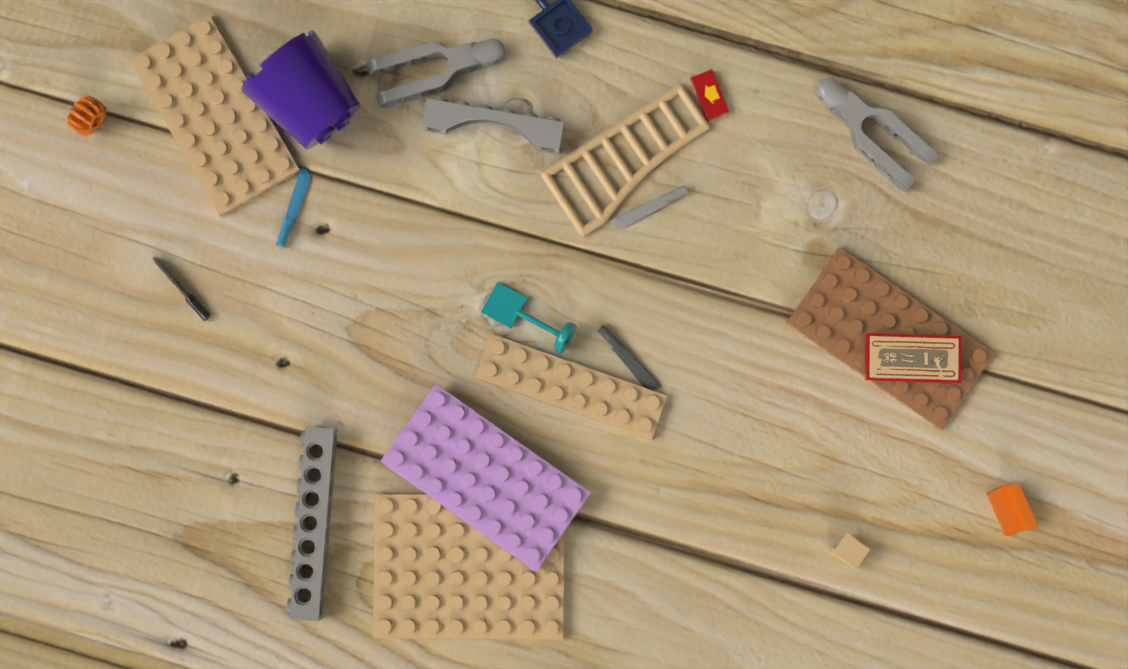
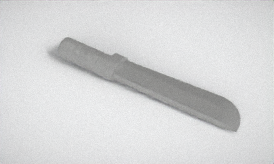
M685 185L609 221L617 228H625L656 210L667 206L668 202L688 194Z

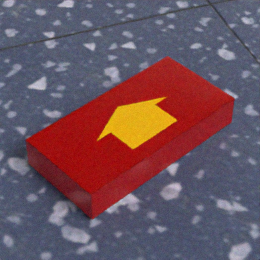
M712 69L690 78L707 121L729 113Z

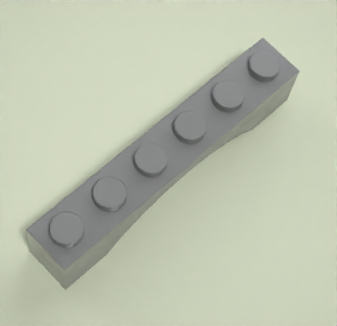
M442 97L427 98L422 121L424 131L447 135L456 129L469 125H497L520 134L537 151L554 154L560 153L564 122H561L559 118L548 116L547 119L538 118V115L528 112L520 115L515 114V111L511 109L497 111L492 110V107L488 105L474 107L469 106L470 104L465 101L451 103Z

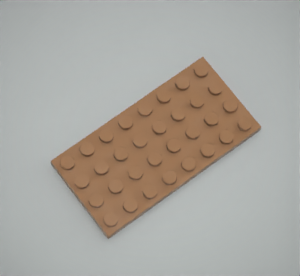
M840 247L837 248L786 322L787 325L864 378L866 333L961 336V383L870 381L939 430L945 428L994 355L991 350Z

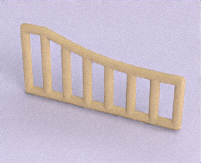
M677 84L543 170L541 177L579 235L586 236L605 224L619 204L653 168L689 141L708 130L710 125L682 84ZM677 95H679L698 123L696 127L688 132L667 103ZM658 107L679 136L678 139L669 145L648 115ZM638 120L642 121L661 150L651 159L629 128L630 125ZM619 132L624 135L643 164L634 175L610 140ZM601 144L627 181L619 192L616 191L590 152ZM582 156L612 200L604 211L601 210L571 164ZM564 169L596 217L586 225L582 223L552 175Z

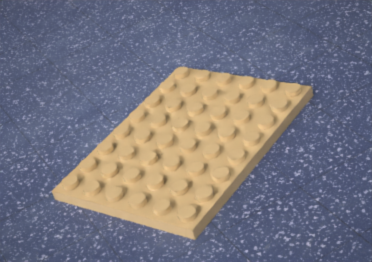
M375 494L373 638L563 639L564 532L535 572L427 494Z

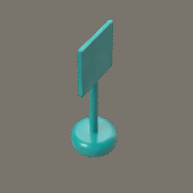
M497 282L481 313L509 328H512L517 317L520 316L557 336L554 349L562 354L570 344L577 325L568 322L558 331L524 313L521 310L528 298Z

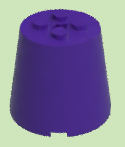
M310 30L308 36L305 33H301L273 52L260 64L262 70L256 76L253 73L250 74L241 87V91L307 150L318 144H324L332 137V133L345 128L349 124L348 121L361 106L314 30Z

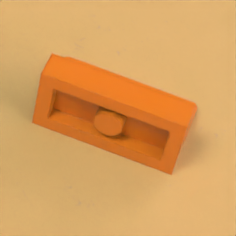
M1011 482L987 492L989 502L1005 536L1039 527L1019 482Z

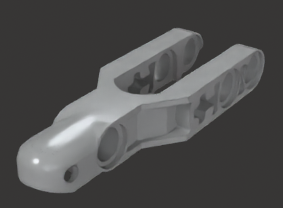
M488 39L478 43H466L453 48L429 42L371 59L367 62L369 74H376L388 70L392 72L398 67L409 64L413 66L437 58L448 60V69L444 74L378 93L376 99L379 107L388 108L444 92L457 76L495 65L503 59L505 52L502 42L497 39Z
M826 78L818 84L816 88L818 100L849 128L853 148L900 190L907 191L914 183V179L862 132L861 126L864 119L876 122L894 140L898 139L907 147L911 155L914 154L922 162L928 164V166L937 159L935 151L890 110L868 107L854 93L846 90L834 79Z

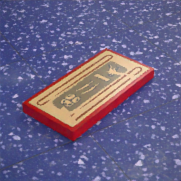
M866 333L865 381L961 383V336Z

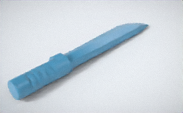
M301 167L286 216L276 245L280 247H285L291 226L295 224L296 217L310 184V174L303 167Z

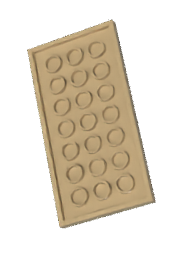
M209 14L129 59L220 217L300 172V168L270 117L241 91V87L247 77Z

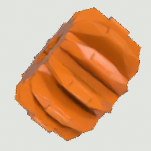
M89 95L81 97L78 102H75L74 107L70 109L71 112L67 116V124L80 135H92L104 123L103 119L106 117L107 107L98 99Z

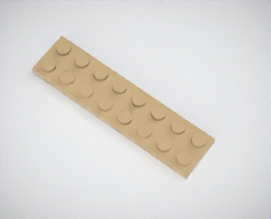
M494 334L489 336L475 378L650 440L653 438L667 395Z

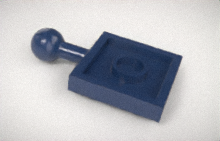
M535 0L542 11L531 18L529 24L556 59L593 32L592 27L571 0H556L552 4H549L547 0Z

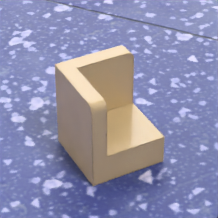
M847 533L844 534L836 548L832 547L830 549L832 554L858 569L870 551V548Z

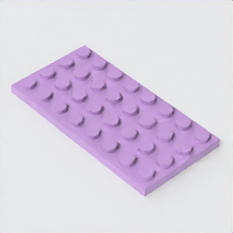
M437 384L433 386L380 461L535 572L590 495L588 490Z

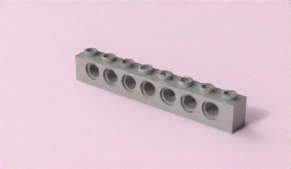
M306 427L305 432L302 431L301 446H304V452L299 457V469H302V476L297 481V493H300V500L295 505V517H298V524L293 529V541H296V548L291 553V565H294V572L289 577V589H292V597L287 602V613H290V619L319 621L323 618L338 429ZM316 445H320L323 449V454L319 458L314 457L312 453L313 447ZM315 468L321 472V478L317 482L313 481L310 477L311 471ZM312 492L317 493L319 496V502L315 506L310 504L308 500ZM309 516H313L317 520L315 529H310L307 526L306 521ZM307 540H311L315 544L313 553L305 550L304 545ZM305 564H309L313 568L311 577H307L303 573V566ZM303 588L311 592V599L309 601L303 600L301 597V590Z

